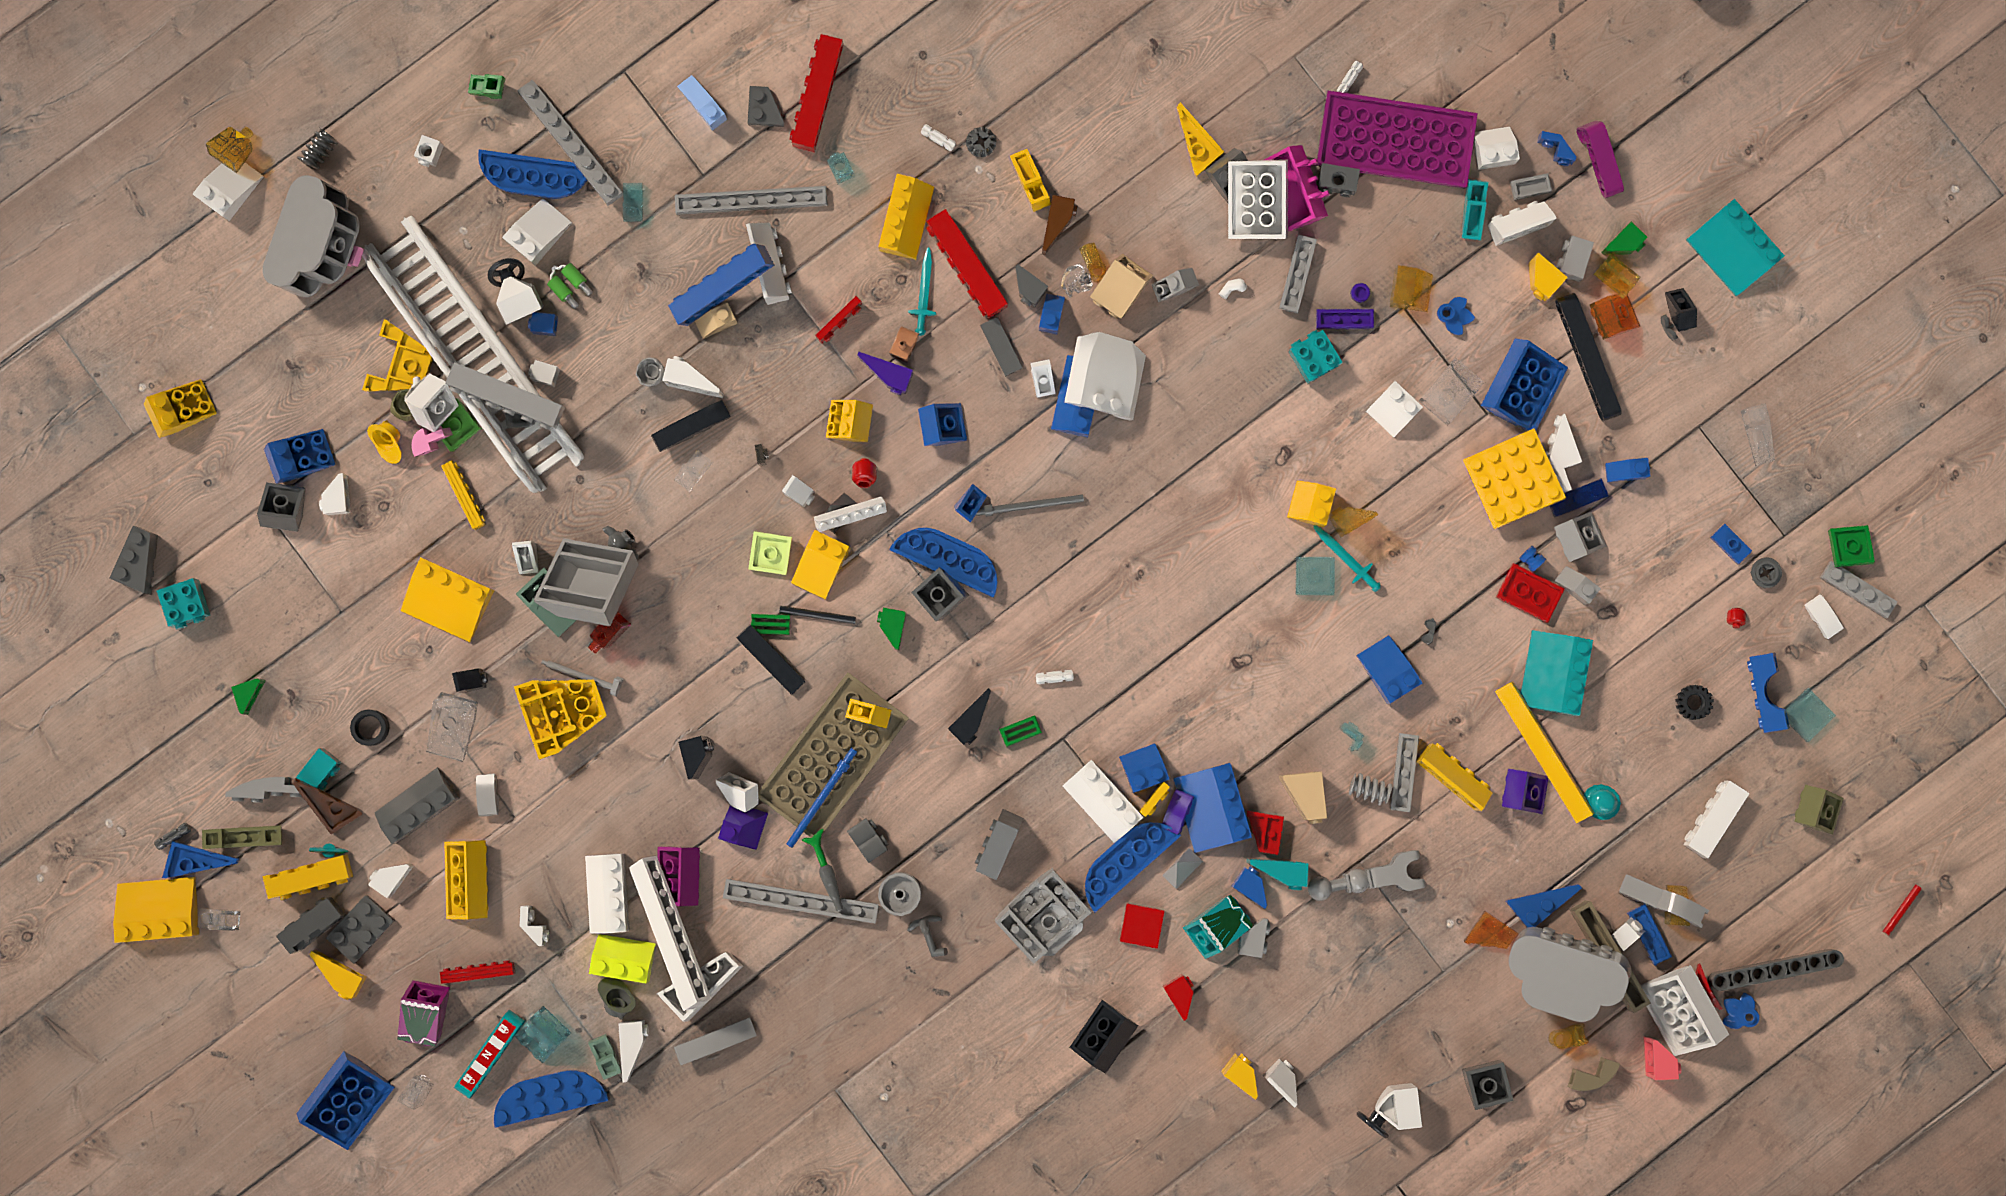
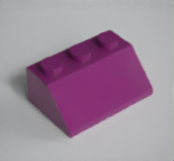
M658 846L657 858L675 905L698 906L700 847Z

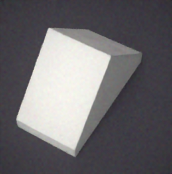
M533 541L512 543L519 574L538 573L536 543Z

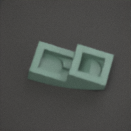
M607 1034L588 1042L603 1080L622 1072Z

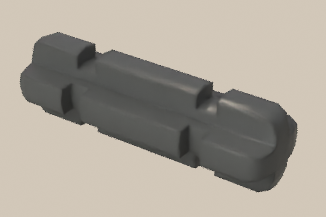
M183 823L178 828L163 835V838L155 840L154 845L158 850H162L168 844L170 845L172 842L183 837L184 834L186 835L191 832V828L187 823Z

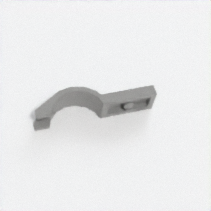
M1627 874L1618 892L1655 909L1677 915L1701 929L1703 926L1701 923L1703 916L1709 912L1708 909L1681 895L1662 890Z

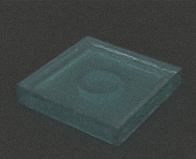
M1296 557L1295 595L1334 596L1335 557Z
M1806 688L1786 708L1790 726L1806 742L1815 737L1836 716L1809 688Z

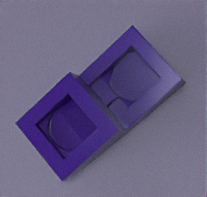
M1178 789L1175 790L1162 823L1170 826L1172 830H1166L1175 834L1182 832L1186 815L1190 813L1194 796Z

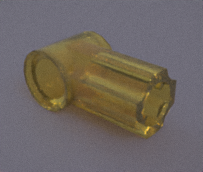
M1089 243L1079 248V251L1089 272L1090 279L1098 283L1106 274V266L1102 262L1095 243ZM1099 268L1103 273L1097 276L1092 271Z

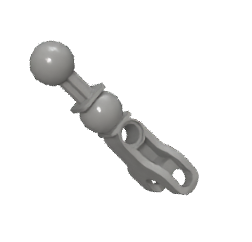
M1417 850L1399 852L1394 855L1391 862L1387 865L1364 870L1354 869L1348 874L1343 873V878L1329 881L1323 876L1314 877L1308 884L1309 895L1317 901H1323L1331 895V892L1345 889L1347 893H1362L1367 888L1373 889L1388 885H1396L1404 891L1425 888L1426 882L1424 879H1412L1406 872L1408 864L1420 858V852Z

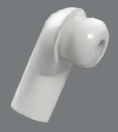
M1243 279L1229 280L1219 292V295L1227 299L1234 290L1244 292L1247 289V284Z

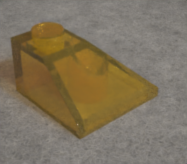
M1339 507L1331 512L1333 516L1329 520L1340 538L1374 519L1378 516V513L1352 507H1346L1345 509Z

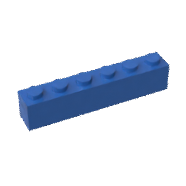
M755 243L749 245L745 252L731 258L732 261L719 266L715 273L705 276L698 285L689 287L688 292L675 297L668 306L677 324L689 326L775 266L766 247Z

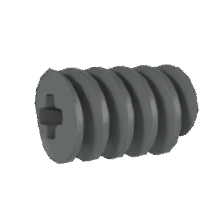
M321 128L322 133L315 132L318 139H310L313 145H305L309 151H301L304 157L297 156V159L311 169H320L317 162H325L322 155L328 157L329 154L326 150H334L330 144H338L334 137Z

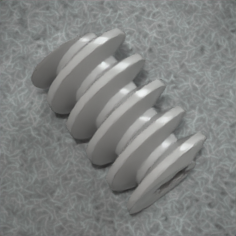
M1355 773L1350 784L1349 795L1356 791L1357 798L1363 794V800L1370 796L1371 803L1378 799L1379 806L1383 801L1386 805L1392 791V784H1388L1385 787L1384 781L1378 784V780L1374 778L1371 781L1370 776H1366L1363 780V774L1359 773L1356 777Z

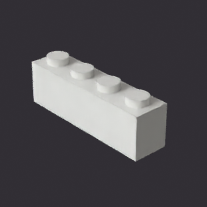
M1731 781L1721 782L1715 790L1717 793L1714 798H1710L1706 803L1705 808L1707 809L1704 814L1698 816L1695 821V828L1693 831L1690 830L1685 836L1684 840L1686 842L1684 846L1703 858H1709L1750 794Z

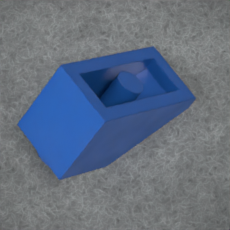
M1046 294L1039 331L1058 334L1065 297Z
M1648 458L1605 463L1607 483L1641 480L1650 477Z
M1251 866L1249 869L1244 867L1232 884V887L1265 909L1267 902L1262 878L1258 876L1260 873Z

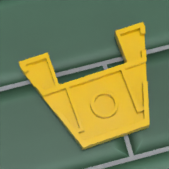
M384 319L379 336L397 341V346L387 378L384 379L367 374L362 388L365 392L411 389L413 378L420 377L422 380L429 374L433 358L422 344Z

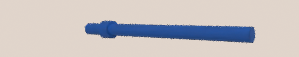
M851 748L844 759L839 761L837 764L838 768L786 843L789 847H794L844 771L847 772L850 762L857 754L856 750Z

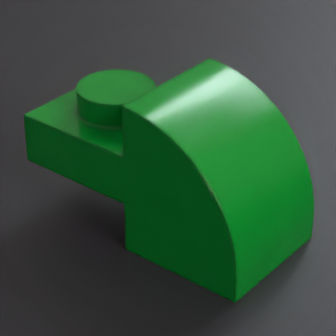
M471 74L468 93L470 95L486 96L491 99H501L506 79L501 75L485 74V76Z

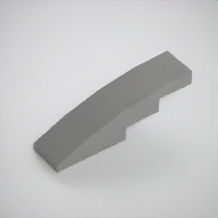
M746 1018L674 1047L680 1065H683L757 1035L751 1019Z

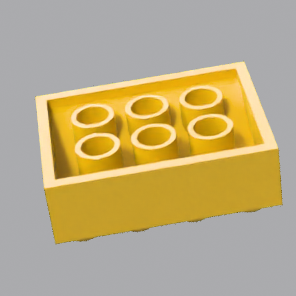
M420 557L412 574L401 611L471 643L495 590Z
M195 877L117 884L113 921L114 943L199 935Z

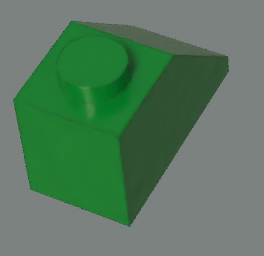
M1630 222L1601 253L1603 255L1632 254L1635 250L1639 252L1646 245L1644 241L1648 237L1633 222Z
M883 607V611L878 613L877 622L880 623V628L894 649L899 650L906 612Z

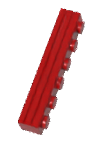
M506 960L500 964L498 962H491V965L482 963L477 967L474 965H468L467 968L459 966L455 967L454 970L444 968L440 972L441 984L514 975L515 966L514 962Z

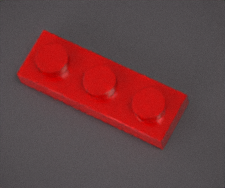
M855 296L815 335L816 339L821 344L824 341H830L835 335L833 332L837 328L842 329L848 323L847 319L851 315L855 316L862 309L860 307L862 301Z

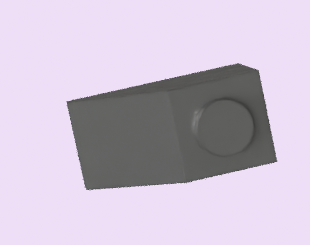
M1017 264L1015 271L1019 297L1022 298L1020 301L1028 307L1032 305L1035 308L1048 291V285Z

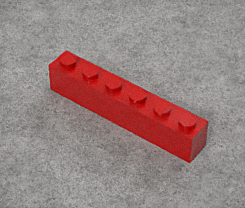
M820 34V38L815 41V57L810 59L809 68H811L810 75H806L805 94L801 93L799 104H801L800 112H796L794 119L796 127L795 130H791L789 138L792 141V146L811 152L816 150L844 46L843 39Z
M944 209L927 220V232L931 238L935 236L938 243L936 245L941 253L945 252L948 256L946 260L952 269L956 268L958 271L957 278L962 285L966 284L969 288L967 293L973 301L976 299L979 306L977 308L982 316L986 315L990 319L1006 309L1008 303L948 211Z

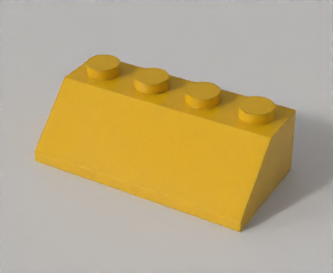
M897 173L878 246L879 251L914 260L917 259L934 186L917 178Z
M1433 743L1429 744L1417 758L1416 762L1473 810L1482 811L1493 794L1489 790L1491 787L1483 780L1479 782L1475 779V774L1470 769L1466 768L1464 770L1459 765L1461 762L1452 755L1451 757L1444 753L1446 750L1438 743L1435 745Z
M486 840L444 842L446 919L488 918Z

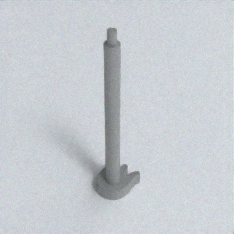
M544 660L541 662L548 668L582 680H594L596 685L609 689L610 694L613 696L618 695L624 678L617 676L612 684L549 660L548 662Z

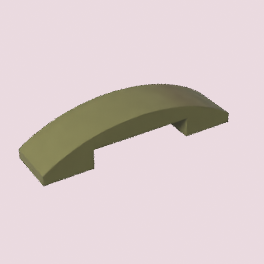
M282 826L202 830V849L282 845Z

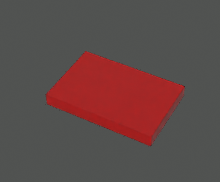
M1512 563L1496 598L1545 623H1549L1565 588Z

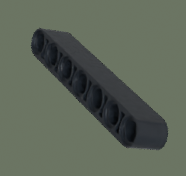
M1571 293L1556 299L1555 303L1599 418L1601 421H1606L1622 414L1621 407L1577 295Z

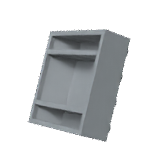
M563 538L534 598V602L558 617L611 626L639 565L632 550Z

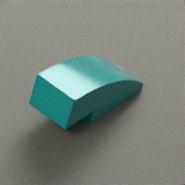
M1468 179L1462 223V238L1481 240L1487 204L1486 196L1489 183L1487 181Z

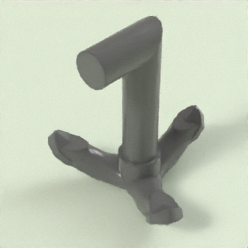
M928 915L910 923L907 929L908 932L920 926L932 958L948 954L947 948H936L929 928V922L942 921V918L936 915Z

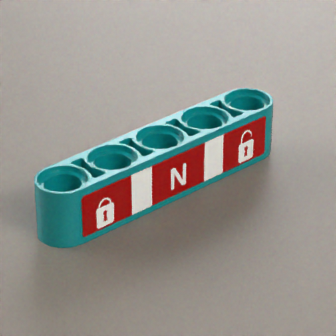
M509 1009L459 1078L454 1089L471 1099L518 1033L525 1020Z

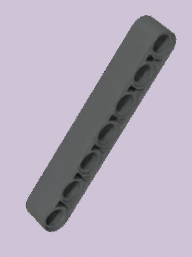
M1824 949L1716 971L1708 976V984L1713 989L1724 991L1840 967L1844 962V956L1838 950ZM1832 953L1836 956L1833 963L1829 961V956ZM1813 957L1817 960L1814 967L1810 965V960ZM1794 961L1798 963V967L1795 971H1793L1791 968V964ZM1774 965H1778L1779 972L1774 975L1772 968ZM1758 968L1760 976L1755 979L1753 972ZM1739 972L1741 980L1736 983L1734 976ZM1721 976L1722 984L1716 986L1715 980Z

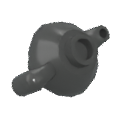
M610 526L602 528L604 533L609 536V547L632 550L636 559H638L636 549L632 548L635 537L629 530L625 529L623 532H620Z

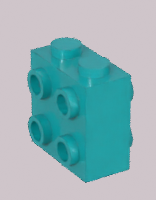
M1324 330L1311 332L1307 335L1308 339L1303 342L1300 339L1291 344L1292 348L1288 351L1307 384L1343 363Z
M191 578L156 590L168 627L175 628L176 630L187 627V623H200L205 621V617L211 616L199 579Z

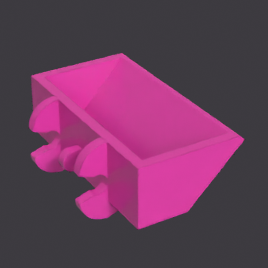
M1302 145L1289 146L1264 159L1288 160V232L1315 223L1328 216L1322 199L1329 196L1330 193L1328 190L1325 192L1319 191L1316 184L1318 178L1313 175L1311 167L1316 165L1318 161L1316 158L1311 161L1307 159Z

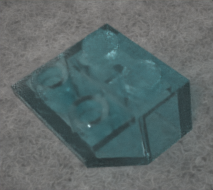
M543 1006L526 1022L515 1037L521 1045L525 1046L543 1064L567 1039L571 1032Z

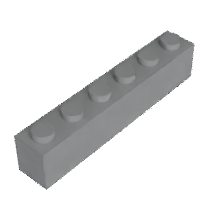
M456 362L453 363L445 383L450 386L449 390L460 394L462 391L467 393V397L472 400L478 401L480 398L485 400V404L496 409L497 406L504 408L503 412L513 416L515 413L522 415L521 419L532 423L533 420L540 422L539 426L550 430L551 427L557 428L565 407Z

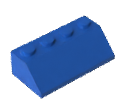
M1067 355L1051 430L1088 438L1094 409L1065 403L1074 357Z

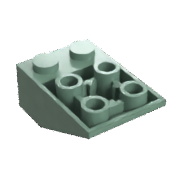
M543 568L516 595L559 637L577 620L558 617L534 602V598L548 569Z

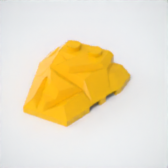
M532 680L514 686L539 760L558 754L607 716L594 680Z

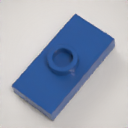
M1723 524L1710 537L1737 565L1752 552L1726 524Z

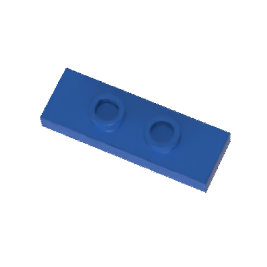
M1646 904L1627 912L1629 918L1632 917L1640 922L1645 931L1641 935L1640 940L1652 964L1657 965L1671 958L1672 956Z

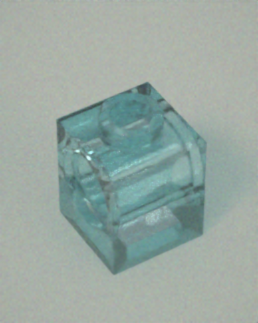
M837 152L829 156L830 159L827 160V163L837 185L855 177L844 152L841 154ZM838 163H843L845 168L839 171L835 169V166Z

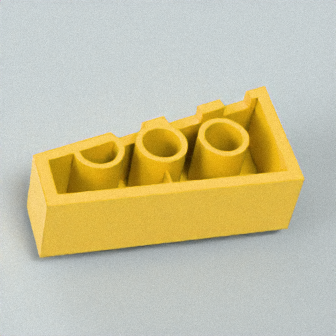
M342 855L262 877L268 899L280 897V900L292 898V894L299 892V895L310 893L311 888L317 887L318 890L329 888V883L336 882L337 885L347 883L348 878L353 877L348 855Z

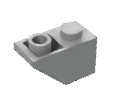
M1193 268L1178 270L1152 284L1158 302L1186 293L1199 286Z
M1261 918L1240 937L1238 954L1259 958L1266 954L1268 943L1265 942V936L1269 935L1270 923H1267L1268 919Z

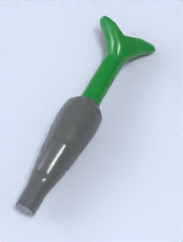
M820 829L812 838H803L802 842L814 847L820 864V878L834 903L836 911L844 908L841 903L834 869L827 863L821 847L824 829Z

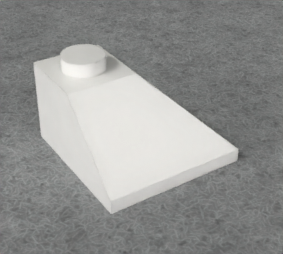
M1278 1059L1263 1076L1295 1108L1297 1106L1295 1074L1292 1072L1294 1067L1287 1060L1282 1062Z

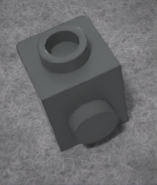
M505 413L507 428H529L536 421L533 420L530 423L521 419L522 415L515 413L513 416Z

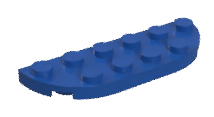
M480 149L478 151L480 168L485 177L495 187L508 193L560 199L576 193L587 182V179L573 162Z
M916 528L899 536L889 549L933 571L941 567L958 582L994 598L997 575L988 556L980 549L932 528Z
M1156 822L1143 823L1131 828L1101 854L1088 870L1085 880V893L1094 912L1098 911L1182 835L1168 831L1166 829L1172 830L1170 826Z
M565 1070L523 1080L511 1086L500 1097L494 1112V1127L497 1128L609 1101V1097L599 1080L579 1070Z

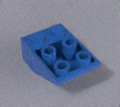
M323 429L269 442L264 448L276 484L296 480L335 465Z

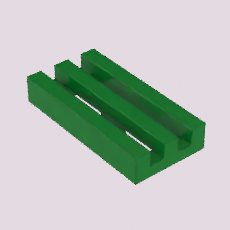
M751 614V626L754 629L755 626L786 627V630L755 629L759 634L789 635L790 615ZM756 618L786 619V623L756 622Z
M1035 715L999 729L1006 747L1042 733ZM1032 720L1034 722V724L1030 726L1024 727L1022 729L1005 735L1004 731H1007L1009 729H1012L1014 727H1017ZM1036 727L1037 731L1010 742L1007 740V738Z

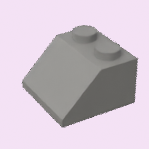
M1592 511L1554 527L1556 536L1560 540L1564 554L1569 562L1607 547Z

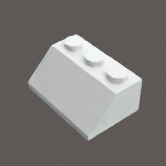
M1534 201L1528 204L1525 209L1521 210L1519 207L1509 211V215L1504 217L1500 214L1491 218L1492 221L1488 224V228L1495 246L1550 226L1556 219V216L1545 202L1538 203V201Z

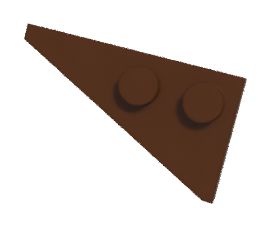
M294 778L292 780V784L331 835L363 814L361 809L300 779Z

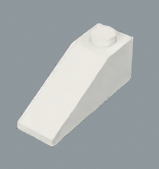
M645 1020L619 1023L623 1082L629 1081L645 1043L646 1036L649 1035L648 1024L645 1025Z

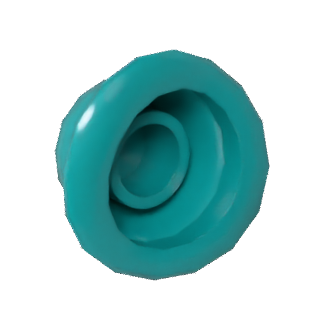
M1593 785L1583 794L1594 811L1592 817L1596 819L1609 820L1615 817L1620 810L1621 801L1619 795L1607 785Z

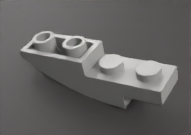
M269 777L252 780L234 787L225 794V797H232L231 801H244V798H251V802L263 803V799H269L270 792L271 796H283V793H290V797L302 796L294 785H290V777Z

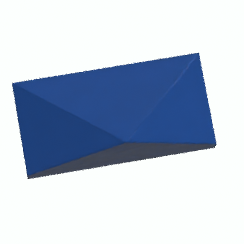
M972 484L954 505L955 511L971 522L987 495Z

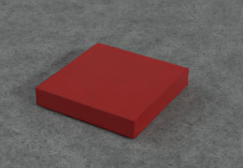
M1126 903L1120 942L1158 949L1165 910Z

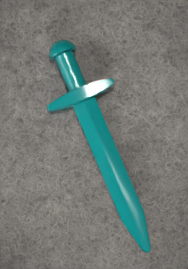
M929 247L926 250L922 263L918 309L908 310L909 314L918 316L915 332L919 333V336H923L926 333V330H924L926 316H935L937 314L934 311L927 310L932 268L931 250Z
M1313 526L1321 540L1357 574L1352 584L1362 578L1372 588V591L1380 590V582L1377 583L1367 573L1373 563L1363 568L1331 535L1318 526Z

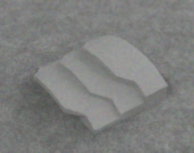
M1051 868L1019 893L994 920L1034 964L1042 956H1054L1065 944L1083 930V920L1092 912L1056 871Z

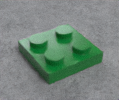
M1868 525L1831 528L1828 530L1835 567L1867 565L1875 562Z

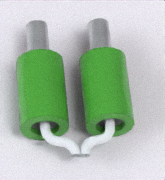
M572 263L559 267L553 266L547 286L562 302L567 301L576 309L579 304L572 298L573 292L558 276L553 277L555 269L563 268L561 273L576 289L581 288L587 296H590L593 291L585 284L587 279Z

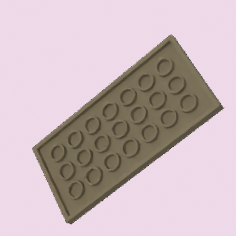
M847 672L760 788L758 798L798 827L838 768L837 764L839 761L843 760L849 750L853 748L857 751V754L850 762L847 772L844 771L804 830V833L811 838L820 829H824L825 832L909 720V717ZM850 699L891 709L887 729L846 718Z

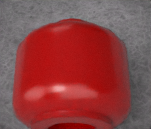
M1741 608L1730 609L1727 613V623L1732 625L1733 628L1744 626L1746 624V612Z

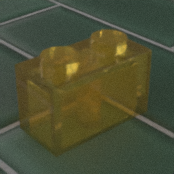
M1612 253L1593 274L1622 298L1631 291L1641 278Z

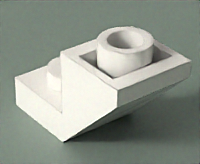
M520 906V927L538 946L546 945V942L549 940V930H546V925H531L535 916L532 906Z

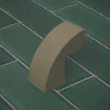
M1601 1057L1595 1075L1573 1068L1567 1087L1578 1091L1597 1089L1613 1078L1620 1063Z

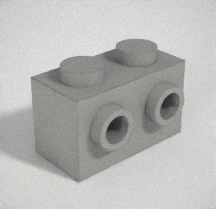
M1575 236L1565 240L1562 246L1564 254L1562 258H1559L1556 268L1565 274L1568 279L1577 282L1581 281L1584 277L1594 242Z

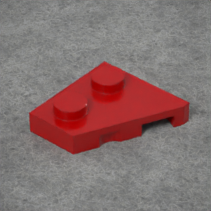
M1247 811L1259 852L1279 855L1284 816Z

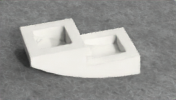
M1818 595L1804 605L1811 619L1817 623L1825 638L1829 639L1844 629L1822 595Z

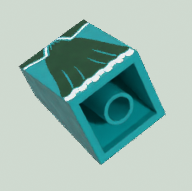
M1230 894L1189 922L1183 929L1202 956L1207 959L1222 952L1251 929L1253 925L1249 916L1240 908L1239 902Z

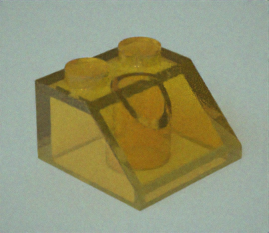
M1398 265L1394 272L1390 307L1428 312L1433 274L1418 268Z

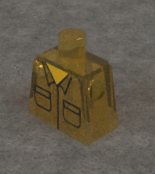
M246 126L240 132L232 127H228L206 143L207 152L237 173L252 153L253 148L250 138L254 134Z

